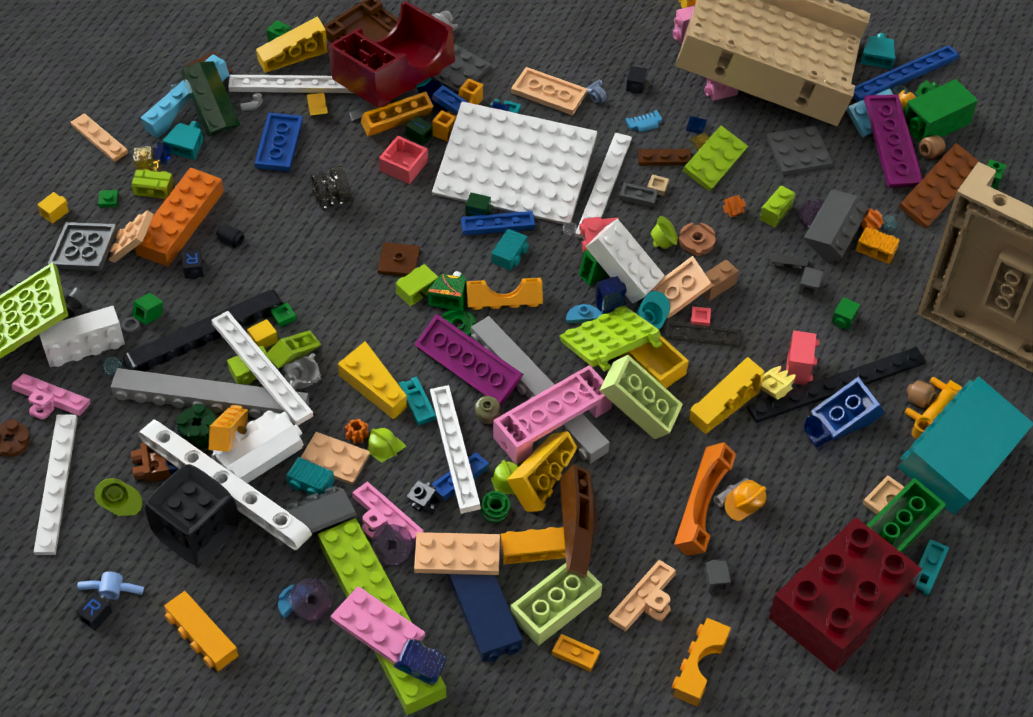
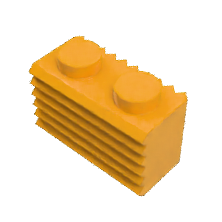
M866 227L858 241L856 251L890 264L898 249L900 239Z

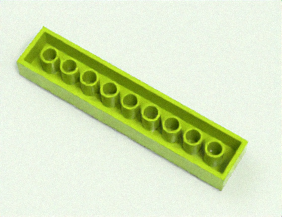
M356 518L318 534L319 546L346 598L359 586L411 622ZM422 641L399 667L375 652L407 715L447 697L446 686Z

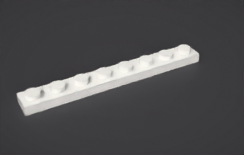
M230 75L228 85L229 92L353 93L334 81L332 76Z
M615 133L579 224H582L584 218H602L632 141L631 136ZM578 225V228H577L576 233H575V237H579V238H583V239H584L583 235H580V230H579V225Z
M229 311L212 319V325L294 424L298 426L313 417V411Z
M449 385L430 389L460 513L480 510V502Z
M77 415L56 416L34 547L35 555H56L78 419Z

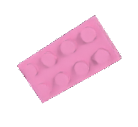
M359 586L330 616L332 622L397 667L404 662L425 637L423 630Z

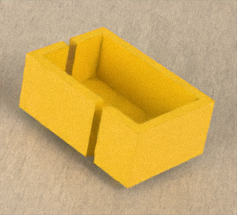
M662 336L658 338L662 345L657 348L648 342L620 355L619 358L629 355L665 388H668L687 374L689 361Z

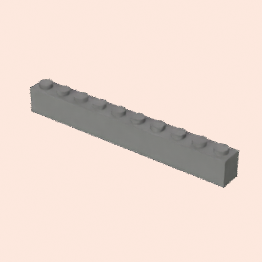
M490 316L471 326L470 337L524 374L516 385L521 395L525 394L531 399L555 385ZM583 414L555 429L557 433L568 431L577 445L578 455L582 460L586 459L590 464L609 452L610 442Z
M117 368L111 384L113 397L119 400L132 399L139 403L147 401L154 402L156 405L170 404L177 408L184 406L192 407L194 404L199 403L203 404L204 407L206 406L207 409L210 408L215 413L225 412L230 406L239 405L242 406V409H248V415L253 418H259L267 411L278 414L285 412L265 387ZM297 392L309 407L308 393Z

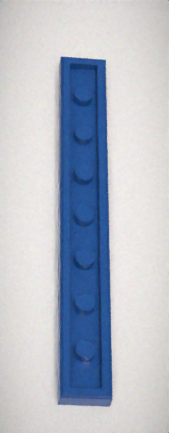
M949 45L855 86L852 98L859 102L864 100L866 95H876L887 89L897 87L958 59L959 54Z

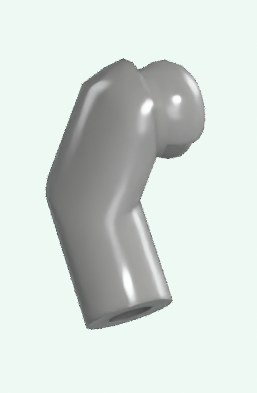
M255 93L251 102L241 103L242 112L258 109L263 103L262 94Z

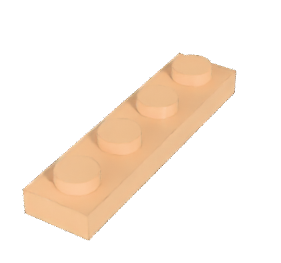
M85 113L71 121L72 127L112 161L116 162L128 154V149Z

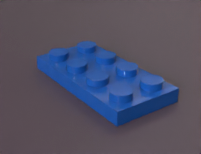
M268 113L254 163L255 168L290 172L303 123V116Z

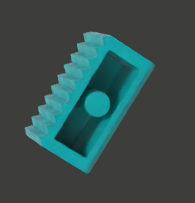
M507 229L491 253V263L510 271L514 265L518 266L522 253L525 254L528 251V236Z
M301 457L297 458L286 475L287 484L290 488L296 491L299 489L303 490L309 496L316 493L318 495L326 493L325 490L330 488L335 481L332 470Z

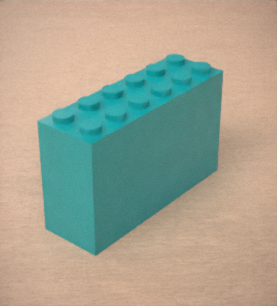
M978 376L973 382L969 380L959 390L954 398L944 407L943 411L923 431L922 435L900 458L902 463L898 468L911 479L916 478L946 504V510L955 515L974 497L1033 426V422Z

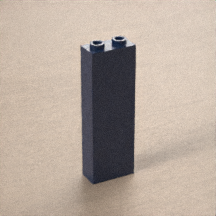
M446 574L481 661L488 660V662H493L499 659L501 655L507 653L508 655H514L522 649L523 639L495 575Z

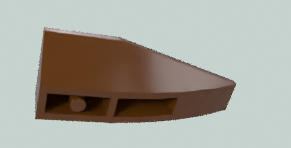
M573 464L560 478L567 572L585 578L588 572L598 522L596 496L590 471Z

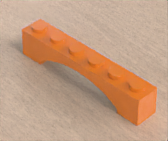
M725 442L708 446L705 449L674 543L685 555L690 556L706 552L711 536L706 532L708 506L716 487L724 475L732 469L736 453Z

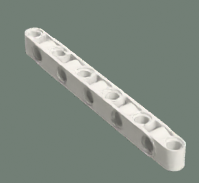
M152 420L138 433L140 439L147 446L179 469L187 464H191L219 482L232 495L239 512L292 549L297 550L312 536L310 529L304 523L160 422Z

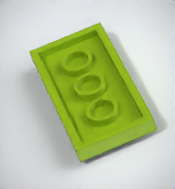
M720 125L685 165L682 171L705 189L711 191L744 153L748 145Z

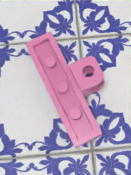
M24 373L12 383V390L29 396V403L34 404L30 408L29 414L39 419L47 418L54 410V406L80 416L90 405V399Z
M366 482L353 492L352 497L368 511L362 518L364 522L362 531L370 539L378 538L388 528L409 547L416 541L417 532L424 533L423 529L369 482Z

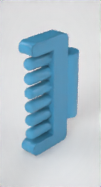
M657 110L654 111V114L650 113V115L646 114V116L642 115V117L638 116V118L634 117V119L626 118V123L630 130L637 129L639 133L658 128V123L662 122V117Z

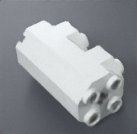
M267 411L260 418L247 424V432L245 434L236 432L234 447L229 452L213 450L214 452L211 456L214 461L244 482L249 483L302 449L303 442L300 438L302 432L296 424L293 425L290 422V418L285 412L278 414Z

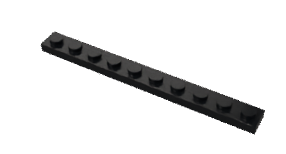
M914 347L790 390L784 397L778 400L770 397L748 405L747 409L755 423L827 399L857 377L861 379L864 385L922 366L926 363V360L919 349Z

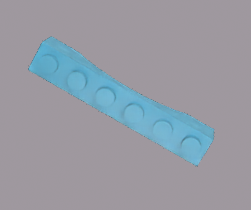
M211 55L206 60L214 61L222 82L230 76L224 60L215 55ZM184 80L141 117L145 131L157 139L170 129L177 113L191 98Z

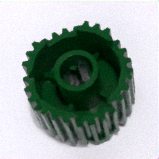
M196 403L192 408L188 407V410L185 409V412H181L177 416V429L179 436L198 449L200 447L204 449L209 446L210 425L217 418L213 410L207 409L203 404Z

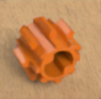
M739 195L724 200L725 205H723L725 214H729V217L745 212L744 207H746L744 198L741 199Z
M872 208L868 209L861 222V226L864 229L866 227L879 229L884 223L882 214L877 209L875 211Z
M361 419L350 420V424L348 423L345 426L346 440H352L353 444L356 442L364 443L363 439L369 437L368 424L364 423V421L362 422Z

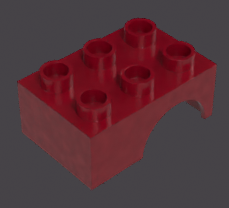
M407 1L401 3L399 19L393 30L386 37L378 41H372L364 36L362 28L359 27L328 45L332 79L378 108L389 105L394 98L404 92L415 89L417 84L431 76L440 74L442 69L455 62L453 27Z
M855 517L775 594L769 619L835 673L867 640L874 626L892 604L905 594L908 598L913 593L922 568Z

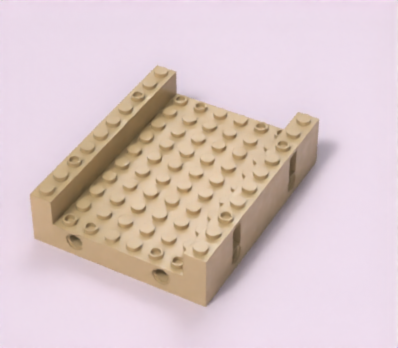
M696 0L675 66L838 126L854 94L855 85H852L851 82L860 40L869 23L870 13L835 0Z
M978 162L956 193L917 314L1033 373V207L991 188L997 170Z

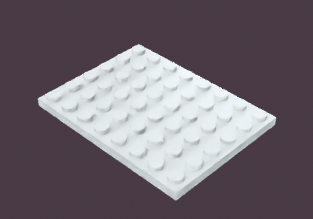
M461 102L432 195L467 202L470 192L491 197V204L494 205V209L512 213L533 211L534 218L570 226L596 141L597 131Z

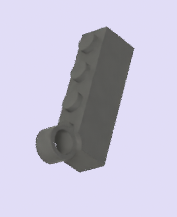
M18 271L8 283L9 288H13L32 275ZM62 287L68 312L67 318L82 315L87 308L86 303L89 300L87 294L78 288L69 290Z

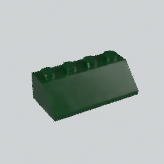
M214 61L198 62L183 67L181 75L207 136L209 137L239 126L240 122Z

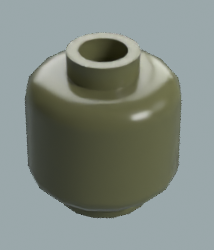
M492 396L481 397L475 404L477 419L484 424H493L494 419L501 416L499 401Z

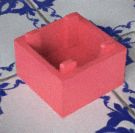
M397 136L379 157L380 171L410 184L428 163V149Z
M793 330L786 367L788 376L796 375L793 384L807 385L813 381L811 372L813 366L817 365V358L814 357L815 347L819 346V340L816 339V334Z

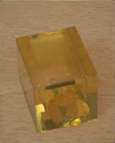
M152 146L135 148L133 163L137 170L148 169L158 172L159 159Z

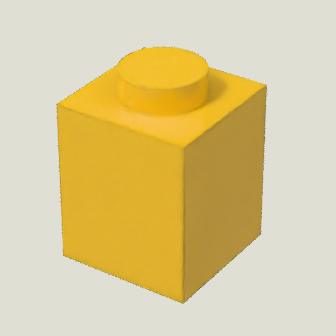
M54 192L37 204L40 215L52 224L69 212L67 200Z
M267 319L247 329L248 335L258 347L263 345L265 349L278 342L277 331Z

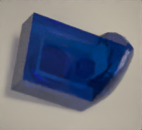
M158 142L157 146L150 149L148 153L154 161L166 165L171 156V148L165 143Z
M813 415L807 417L804 431L815 448L833 439L831 432L820 418Z

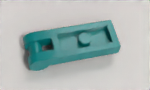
M413 377L410 381L398 382L400 388L407 395V404L417 425L420 426L436 420V414L418 378Z
M931 539L918 565L922 568L919 579L923 578L928 582L925 584L918 579L915 586L916 589L923 591L922 594L929 596L950 548Z

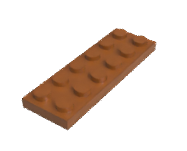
M955 143L898 207L920 226L927 229L953 200L958 189L979 161L959 144Z

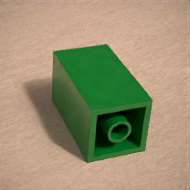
M956 79L908 101L904 116L909 133L919 143L923 138L932 135L943 137L971 123L978 100Z

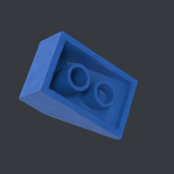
M859 377L811 410L832 440L866 427L886 414Z

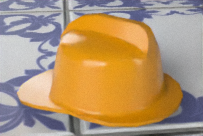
M746 480L739 484L726 496L724 503L727 515L733 520L741 521L756 512L766 502L765 490L767 488L753 480Z

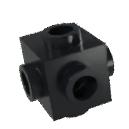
M420 481L416 482L406 496L411 501L410 506L418 512L423 510L430 515H433L443 500L436 491L435 486L429 482L424 484Z

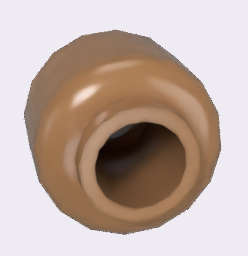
M939 135L923 138L919 145V151L926 159L940 157L946 149L945 142Z
M921 380L910 384L906 390L908 401L922 409L930 406L937 397L935 388Z

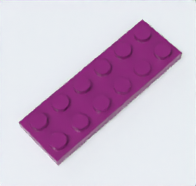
M866 95L864 102L888 188L917 186L921 182L922 176L899 95Z
M438 314L434 316L414 344L484 395L496 398L500 406L504 404L524 375Z

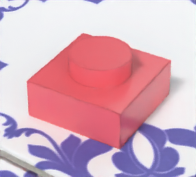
M692 306L690 326L709 328L711 308Z

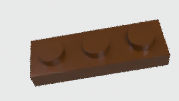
M638 149L637 152L639 166L686 165L691 160L690 149Z

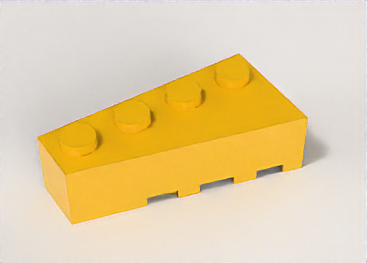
M318 16L256 49L257 59L264 72L267 73L328 53L326 30Z
M366 341L338 363L339 377L393 420L407 409V395Z
M747 357L700 402L691 407L689 420L704 434H707L760 393L765 371Z
M568 431L551 434L507 479L525 511L534 512L544 509V502L553 493L552 488L554 484L560 480L563 468L567 467L574 455L577 445Z

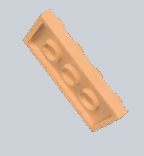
M526 67L512 86L511 93L573 116L587 95V88Z
M417 532L414 572L499 575L500 534Z

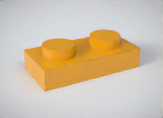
M561 634L552 650V655L591 672L600 655V651Z

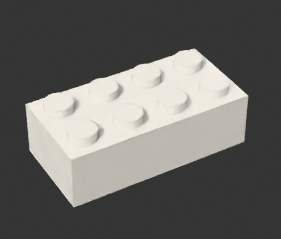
M618 219L604 227L586 246L587 250L632 303L644 298L665 276Z
M114 306L60 321L39 334L50 367H59L66 362L79 361L83 357L98 355L102 351L118 349L120 346L125 345Z

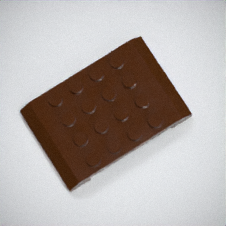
M363 0L324 25V28L326 30V38L331 43L359 27L362 28L365 37L372 41H378L386 37L393 30L398 19L383 8V3L379 0Z

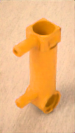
M935 377L931 378L930 384L942 391L924 414L921 415L911 408L905 410L907 416L916 420L912 429V436L916 440L938 414L943 411L944 407L954 398L959 390L963 388L962 386L951 380L948 384H945Z

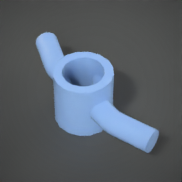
M104 572L101 581L78 582L77 585L79 590L99 589V597L103 595L107 599L112 600L119 598L120 591L142 595L144 590L142 586L122 583V575L116 572Z

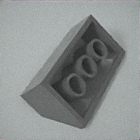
M833 189L829 192L803 239L825 262L830 263L842 258L869 208L858 196Z
M337 486L327 488L325 490L326 493L318 495V493L306 497V501L301 503L299 501L289 503L287 505L288 508L284 509L304 523L311 533L356 516V512L344 489L337 488ZM270 534L272 541H274L278 546L285 544L284 542Z

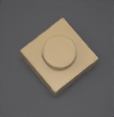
M652 174L647 188L658 190V195L664 196L669 179Z

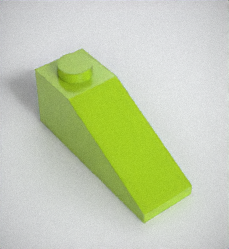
M309 330L280 339L266 354L270 358L271 363L279 369L287 363L291 364L321 346V343Z

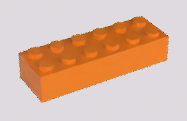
M190 167L152 217L142 243L135 247L136 255L169 267L223 194L222 179Z

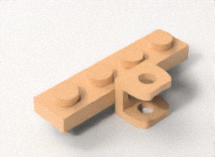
M658 560L608 616L609 621L625 632L644 610L645 613L655 620L662 621L671 611L669 606L670 597L662 590L676 575V570Z

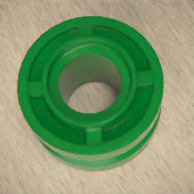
M498 491L487 493L483 497L480 509L483 519L490 523L504 521L510 509L509 498L504 493ZM495 505L498 506L500 509L495 510L492 509L491 506Z

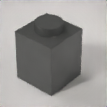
M805 267L798 294L817 298L823 271Z
M711 560L706 562L704 575L708 593L729 591L731 580L727 561Z

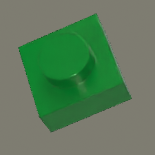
M118 190L100 191L99 208L117 207Z
M288 303L271 310V315L279 327L297 320L295 313Z

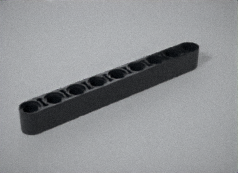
M268 290L132 350L124 355L122 361L128 370L146 372L153 369V366L162 365L171 361V358L180 357L191 349L200 348L209 341L222 338V335L212 325V319L226 311H229L239 325L243 327L258 322V319L271 316V310L284 303L275 290Z

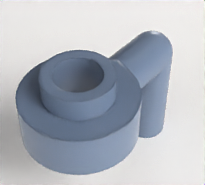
M600 79L587 87V94L591 96L594 103L602 104L607 100V94L600 87L603 85Z

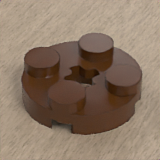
M10 419L0 424V456L14 457L24 452L30 441V433L27 427L15 419ZM14 436L12 442L6 441V438Z

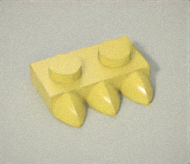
M781 366L765 373L761 385L762 391L777 400L793 389L791 385L796 376L795 374L788 376V370L780 372Z

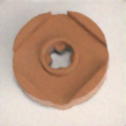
M689 223L681 229L679 244L686 252L700 256L714 248L715 232L704 223H700V225Z

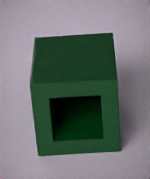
M416 116L406 124V137L423 146L433 137L432 124Z
M470 192L465 205V216L491 215L494 207L491 204V197Z

